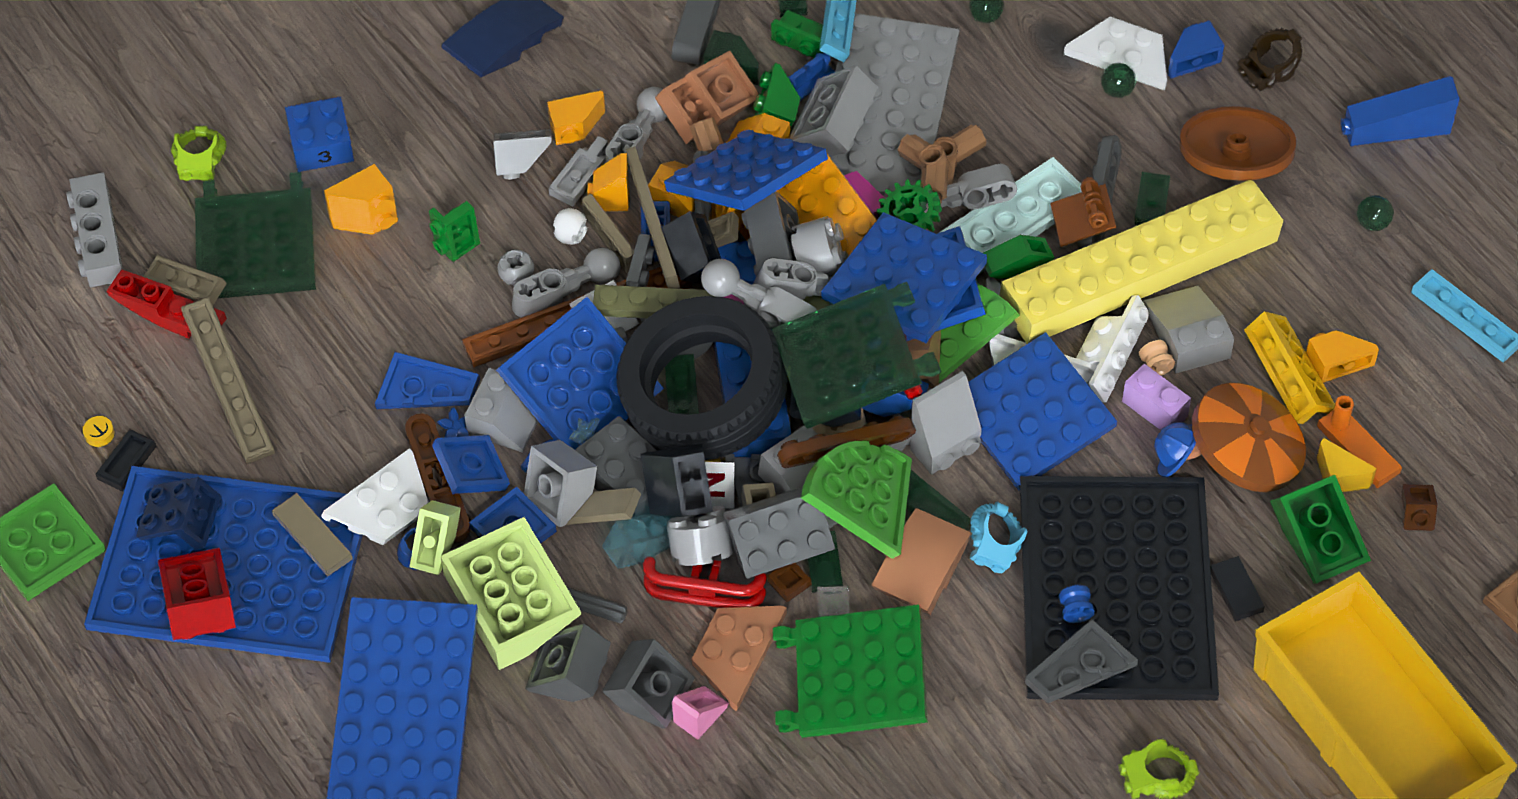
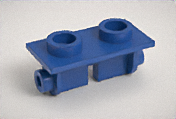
M816 54L813 60L791 76H787L800 96V100L812 92L819 78L835 73L829 66L831 58L828 54Z

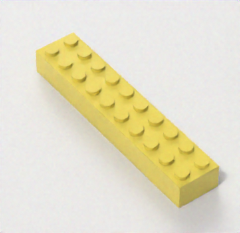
M1247 180L1006 279L1001 283L999 296L1005 299L1019 313L1020 316L1015 319L1017 331L1028 344L1045 332L1051 337L1125 306L1129 303L1132 295H1139L1140 298H1144L1278 241L1283 219L1255 182Z

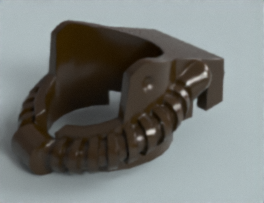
M1275 28V30L1270 29L1269 32L1266 31L1265 34H1261L1256 39L1247 56L1237 62L1238 73L1243 78L1246 76L1249 79V85L1253 89L1257 88L1259 91L1272 88L1276 82H1285L1291 79L1295 73V68L1298 67V63L1301 61L1302 44L1300 41L1302 37L1295 29L1289 31L1288 29ZM1289 40L1292 43L1293 50L1286 62L1275 65L1274 68L1266 67L1260 63L1261 57L1271 49V42Z

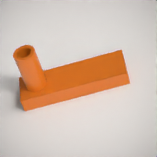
M1345 395L1339 396L1336 399L1334 410L1319 419L1317 427L1332 443L1376 468L1372 484L1378 489L1399 475L1402 466L1351 415L1354 407L1353 399Z

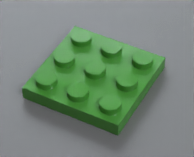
M54 483L0 517V567L27 601L106 551L103 542Z

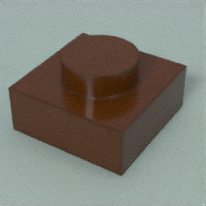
M796 562L777 568L768 575V582L786 602H789L811 586V578Z

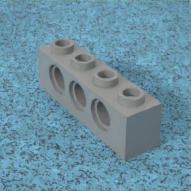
M104 172L69 179L71 191L66 192L69 208L75 209V214H70L73 231H78L79 233L78 237H74L77 254H82L83 256L82 260H78L81 277H87L90 288L111 284L120 270H123L111 199Z

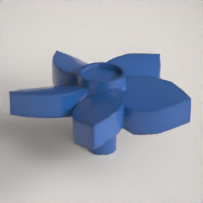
M454 407L449 412V419L444 418L437 421L441 427L447 429L445 437L469 436L465 428V417L459 419L458 412Z

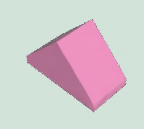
M706 686L676 695L672 700L673 722L699 740L727 709L729 703Z

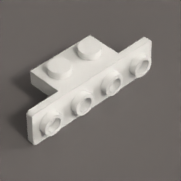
M1132 295L1122 316L1096 317L1076 357L1077 359L1097 365L1089 381V386L1101 402H1107L1148 320L1149 312L1139 295Z

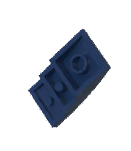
M500 0L464 24L442 43L441 48L479 77H483L519 61L521 52L541 43L544 33L562 26L564 16L542 0Z

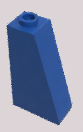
M1445 77L1347 106L1345 118L1341 119L1342 134L1347 135L1350 146L1450 134L1460 100L1453 77Z

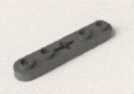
M1117 135L1104 136L1102 141L1098 143L1097 164H1094L1092 169L1093 179L1097 181L1098 185L1106 184L1110 203L1112 202L1121 160V143ZM1105 232L1077 241L1078 248L1082 249L1103 240Z

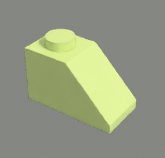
M431 500L420 508L410 568L436 575L441 573L443 568L440 556L450 552L458 527L460 507Z

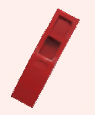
M122 269L107 289V295L146 320L186 338L191 337L190 330L181 312V307L196 301L174 294L172 287ZM214 308L222 326L227 319L225 312Z

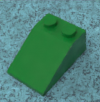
M1336 475L1321 479L1270 501L1282 531L1314 584L1371 561Z

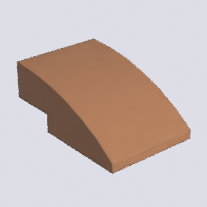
M728 51L689 72L684 78L665 87L655 99L687 145L694 141L690 129L694 123L715 118L718 127L752 105L759 93L733 54Z
M916 508L904 525L901 554L893 559L886 556L871 586L875 590L909 606L919 604L922 612L931 615L943 588H947L972 533Z

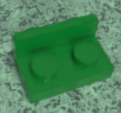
M789 10L785 12L780 21L774 19L771 23V40L779 45L790 47L805 56L813 58L818 53H824L819 50L823 24Z
M468 201L451 209L445 216L434 207L429 210L431 221L429 227L434 236L432 243L440 255L443 256L445 254L454 262L480 244L475 210Z

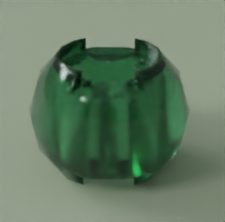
M970 0L969 8L971 15L982 23H992L1002 15L1004 1Z
M1124 63L1109 65L1101 76L1103 90L1115 98L1128 96L1134 90L1137 83L1134 70Z
M1370 195L1358 205V221L1363 228L1369 231H1381L1393 221V206L1384 196Z

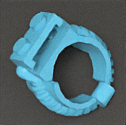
M995 502L994 505H981L974 511L970 521L971 538L975 550L971 551L969 559L973 560L977 565L991 568L995 573H1003L1010 568L1011 562L1016 561V553L1022 548V542L1027 535V529L1019 525L1021 523L1016 520L1017 517H1014L1012 512H1008L1009 507L999 502ZM994 513L1003 517V521L1007 524L1010 532L1008 545L999 544L990 535L988 521L991 514Z

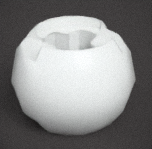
M567 208L561 210L553 223L555 238L568 245L581 242L588 228L585 226L587 221L585 215L577 209Z

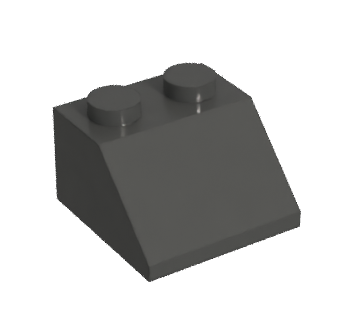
M585 624L561 630L540 646L525 689L532 693L570 702L593 697L599 685L598 680L602 668L607 662V653L611 642Z
M655 639L631 641L602 692L622 711L663 729L667 728L673 717L672 700L676 695L687 692L695 677Z

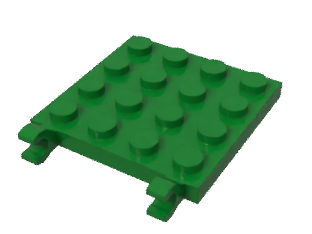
M919 604L795 620V629L787 626L773 628V640L776 641V647L783 649L796 646L798 712L790 710L775 712V723L779 725V732L786 733L799 730L801 737L805 738L928 723L922 616Z

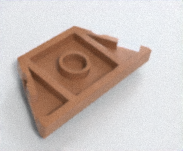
M787 607L718 608L692 657V665L701 675L708 678L709 684L716 691H720L725 696L732 709L738 710L773 641V628L781 626L787 614Z

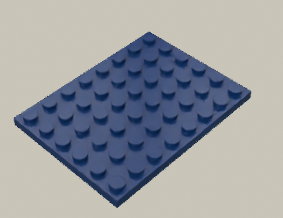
M131 466L84 625L86 630L331 663L363 534L358 535L347 530V525L333 519L328 522L321 516L325 509L345 496L346 493ZM199 477L222 496L206 546L203 549L195 550L177 534L140 540L136 537L149 494L155 485ZM296 493L352 554L353 559L329 576L320 569L273 516L272 510ZM220 548L236 628L227 629L221 633L212 632L197 635L191 639L173 640L158 560Z

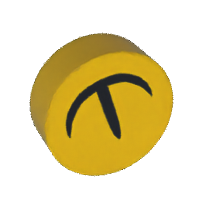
M92 417L83 426L84 438L91 446H105L114 438L115 431L112 422L107 417Z

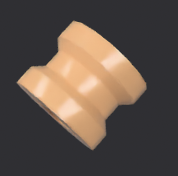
M1163 340L1149 342L1139 351L1140 359L1161 376L1171 371L1175 366V360L1172 355L1167 353L1168 346Z

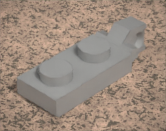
M598 136L589 149L586 147L583 149L579 148L548 189L549 195L574 207L587 190L588 183L593 182V171L605 164V150L608 146V141Z

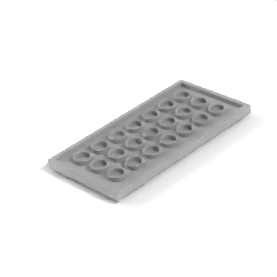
M855 13L850 53L844 63L838 60L835 73L857 65L878 86V89L874 95L873 104L865 114L864 123L856 133L852 148L845 154L841 153L831 157L843 175L858 171L886 199L885 190L888 189L893 192L895 190L894 183L897 182L902 187L905 186L906 179H909L911 185H915L917 180H921L922 170L902 158L897 149L900 146V140L907 134H915L929 144H933L937 139L960 29Z

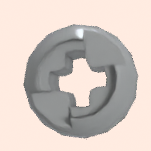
M517 249L505 252L500 257L497 266L498 274L502 281L513 286L518 281L532 276L535 269L530 255L525 251Z

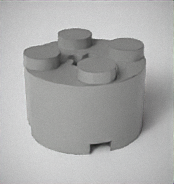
M825 216L792 226L791 230L796 232V234L791 235L796 261L806 262L812 265L816 272H823L829 277H833L848 258L847 252H842L840 241L844 240V235L840 224H834L832 218Z
M713 506V512L675 517L668 520L666 525L673 562L678 559L679 565H703L713 563V556L721 554V558L725 559L733 554V545L727 522L723 515L725 513L723 506Z

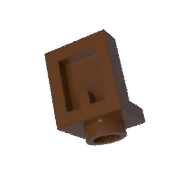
M1402 484L1401 495L1405 510L1404 529L1433 531L1435 529L1438 506L1434 486Z

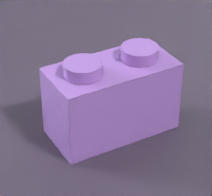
M1143 364L1125 381L1122 402L1161 430L1172 423H1183L1188 418L1191 397L1149 366Z

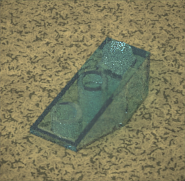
M647 514L627 520L615 521L602 547L618 569L641 564L646 557H654L670 548L666 524L668 520L675 518V516Z

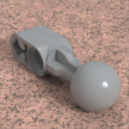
M649 87L639 94L636 103L639 114L636 119L630 120L617 130L605 150V163L617 155L625 153L627 148L634 146L636 147L639 159H641L643 156V146L652 133L651 125L667 118V115L655 99L663 88ZM628 165V176H630L631 172Z
M995 164L964 173L960 176L957 183L947 185V198L942 201L941 206L955 208L963 205L969 209H980L1011 200L1017 193V186L1010 168L1004 164ZM928 203L926 204L927 209L924 211L925 213L928 210Z
M596 248L587 254L583 265L575 269L565 268L558 270L550 268L522 279L514 285L512 311L515 315L522 318L562 303L563 297L579 290L580 285L588 281L598 285H605L618 277L621 268L620 260L612 250Z
M770 258L762 265L753 284H759L766 289L778 287L804 300L806 296H822L821 291L832 277L823 272H816L815 268L806 262Z
M726 259L712 260L702 271L701 282L704 289L710 295L726 297L732 294L743 300L744 305L751 307L752 310H755L762 316L771 329L794 341L804 342L807 340L819 315L817 309L811 304L781 288L769 287L766 289L759 284L751 285L740 279L737 267Z

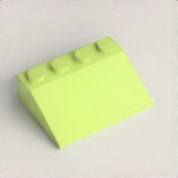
M525 517L440 556L444 576L460 604H476L478 606L476 631L499 670L529 656L581 615L579 607Z

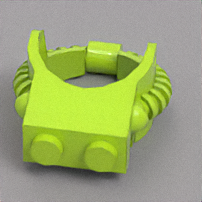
M196 126L195 130L190 129L189 132L185 131L184 134L181 133L179 135V133H175L171 153L175 158L173 163L177 166L179 179L184 181L214 180L215 166L220 162L222 155L226 151V140L218 131L209 130L208 126ZM196 137H207L213 141L211 146L202 153L192 154L183 150Z
M1159 739L1153 741L1141 751L1134 749L1129 755L1122 757L1121 764H1119V772L1121 776L1124 775L1125 777L1124 788L1126 793H1130L1131 799L1140 798V793L1146 796L1155 794V797L1161 799H1172V797L1184 796L1194 786L1196 776L1199 774L1196 761L1189 760L1190 757L1185 755L1183 750L1180 751V748H1174V745L1169 746L1166 740ZM1158 758H1171L1181 766H1184L1186 774L1180 783L1178 778L1160 780L1150 775L1146 766Z

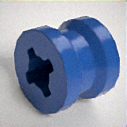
M1083 585L1070 586L1059 593L1060 603L1064 605L1062 613L1065 621L1070 623L1083 622L1094 615V607L1089 603L1091 594L1088 587Z

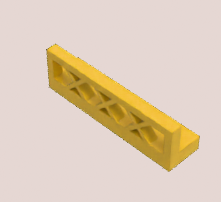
M1264 311L1244 331L1289 412L1298 424H1304L1317 412L1328 414L1333 411L1335 403L1286 316Z

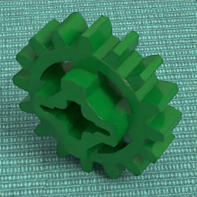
M906 179L905 186L901 187L896 182L894 183L895 190L893 192L888 189L885 190L887 199H879L881 207L877 209L879 217L883 212L891 215L894 207V217L925 230H935L933 222L941 221L939 213L942 212V206L939 202L938 193L933 192L930 184L923 188L921 180H917L915 185H911L909 179ZM928 203V210L925 213L924 211L927 209L926 204Z

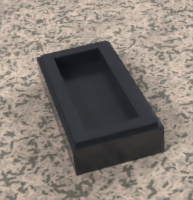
M129 429L97 471V480L123 492L131 466L142 467L157 447L155 441Z
M1239 556L1210 565L1211 575L1235 621L1264 612L1265 606Z

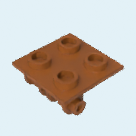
M1087 177L1083 179L1080 186L1082 192L1050 203L1061 247L1117 228L1106 184L1099 186L1096 180L1092 177Z

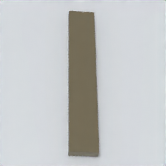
M636 147L627 148L625 151L627 153V162L667 288L680 289L673 261Z
M209 297L182 306L181 312L246 465L275 454Z

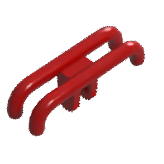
M651 556L646 557L643 562V572L645 574L643 578L644 588L649 595L659 600L716 608L758 607L763 603L766 596L764 585L767 576L765 573L754 576V580L749 584H736L719 581L721 561L714 560L711 566L708 580L700 579L703 565H694L691 577L659 573L655 569L656 561ZM658 585H660V586H667V587H674V588L689 589V591H682V590H674V589L661 588V587H659ZM716 593H718V594H726V595H733V596H740V597H747V596H751V597H750V598H747V599H740V598H733V597H726V596H718V595H716Z

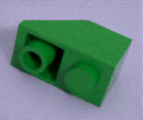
M774 63L768 72L764 71L760 78L759 87L762 88V91L755 99L753 110L756 111L755 116L765 113L790 122L791 127L795 122L800 96L781 65Z
M1018 235L983 252L987 255V264L985 265L989 277L996 279H1009L1053 261L1055 258L1045 238Z

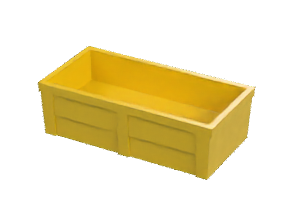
M1360 571L1256 629L1253 670L1262 681H1266L1321 752L1320 756L1329 767H1333L1357 799H1496L1510 774L1515 772L1518 765Z

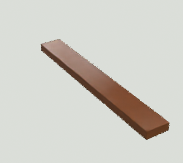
M661 267L649 271L647 287L667 288ZM677 275L680 289L692 288V282L683 281ZM626 280L620 281L616 285L626 286ZM582 296L462 339L463 347L473 368L520 351L572 308L569 303Z

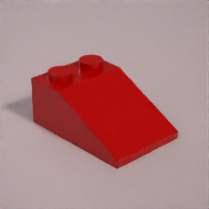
M220 548L158 560L173 640L191 639L197 635L212 632L221 633L227 629L236 628Z

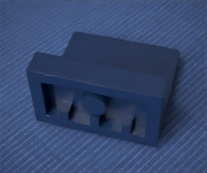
M199 477L155 485L149 494L136 537L140 540L177 534L195 550L203 549L206 546L222 496Z

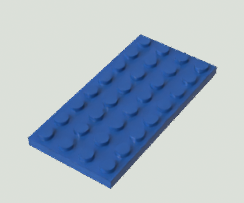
M351 597L327 799H458L478 606L476 604Z

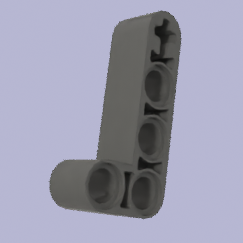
M687 0L674 39L672 60L696 65L702 63L721 0Z

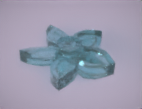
M579 418L578 428L572 432L569 439L577 442L578 446L582 445L597 433L594 430L598 426L600 419L594 418L587 423Z

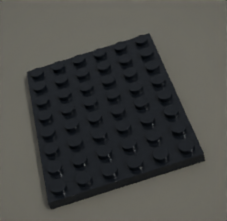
M1020 476L1021 526L1027 529V535L1022 542L1026 676L1089 621L1093 620L1138 659L1137 666L1060 699L1218 701L1219 687L1204 477ZM1070 586H1086L1090 590L1091 597L1089 603L1094 607V615L1083 622L1070 623L1065 621L1062 613L1064 605L1060 603L1059 593ZM1026 685L1027 699H1042Z

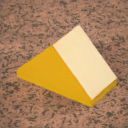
M1322 439L1317 454L1322 479L1336 475L1342 492L1369 489L1373 483L1376 468L1329 440Z

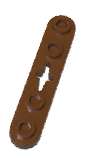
M415 414L406 421L405 430L429 502L434 500L461 508L453 544L460 543L470 534L469 518L460 494H452L432 447L435 439L440 438L434 420L427 414ZM432 468H436L437 473L442 477L443 488L439 489L438 483L433 479Z
M896 416L888 422L880 424L870 422L858 429L827 436L817 434L801 442L790 440L781 445V450L778 452L777 457L783 468H792L817 462L819 458L835 447L852 441H869L870 445L878 447L896 444L913 436L916 429L910 418Z

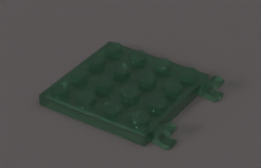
M301 172L290 173V190L218 196L215 180L203 181L204 197L195 198L196 269L223 278L227 283L218 299L316 290L311 188H304Z
M908 282L898 284L889 290L886 284H882L772 328L806 429L922 384L920 376L932 377L942 372L934 352L926 353L915 360L911 354L894 306L905 307L915 303Z

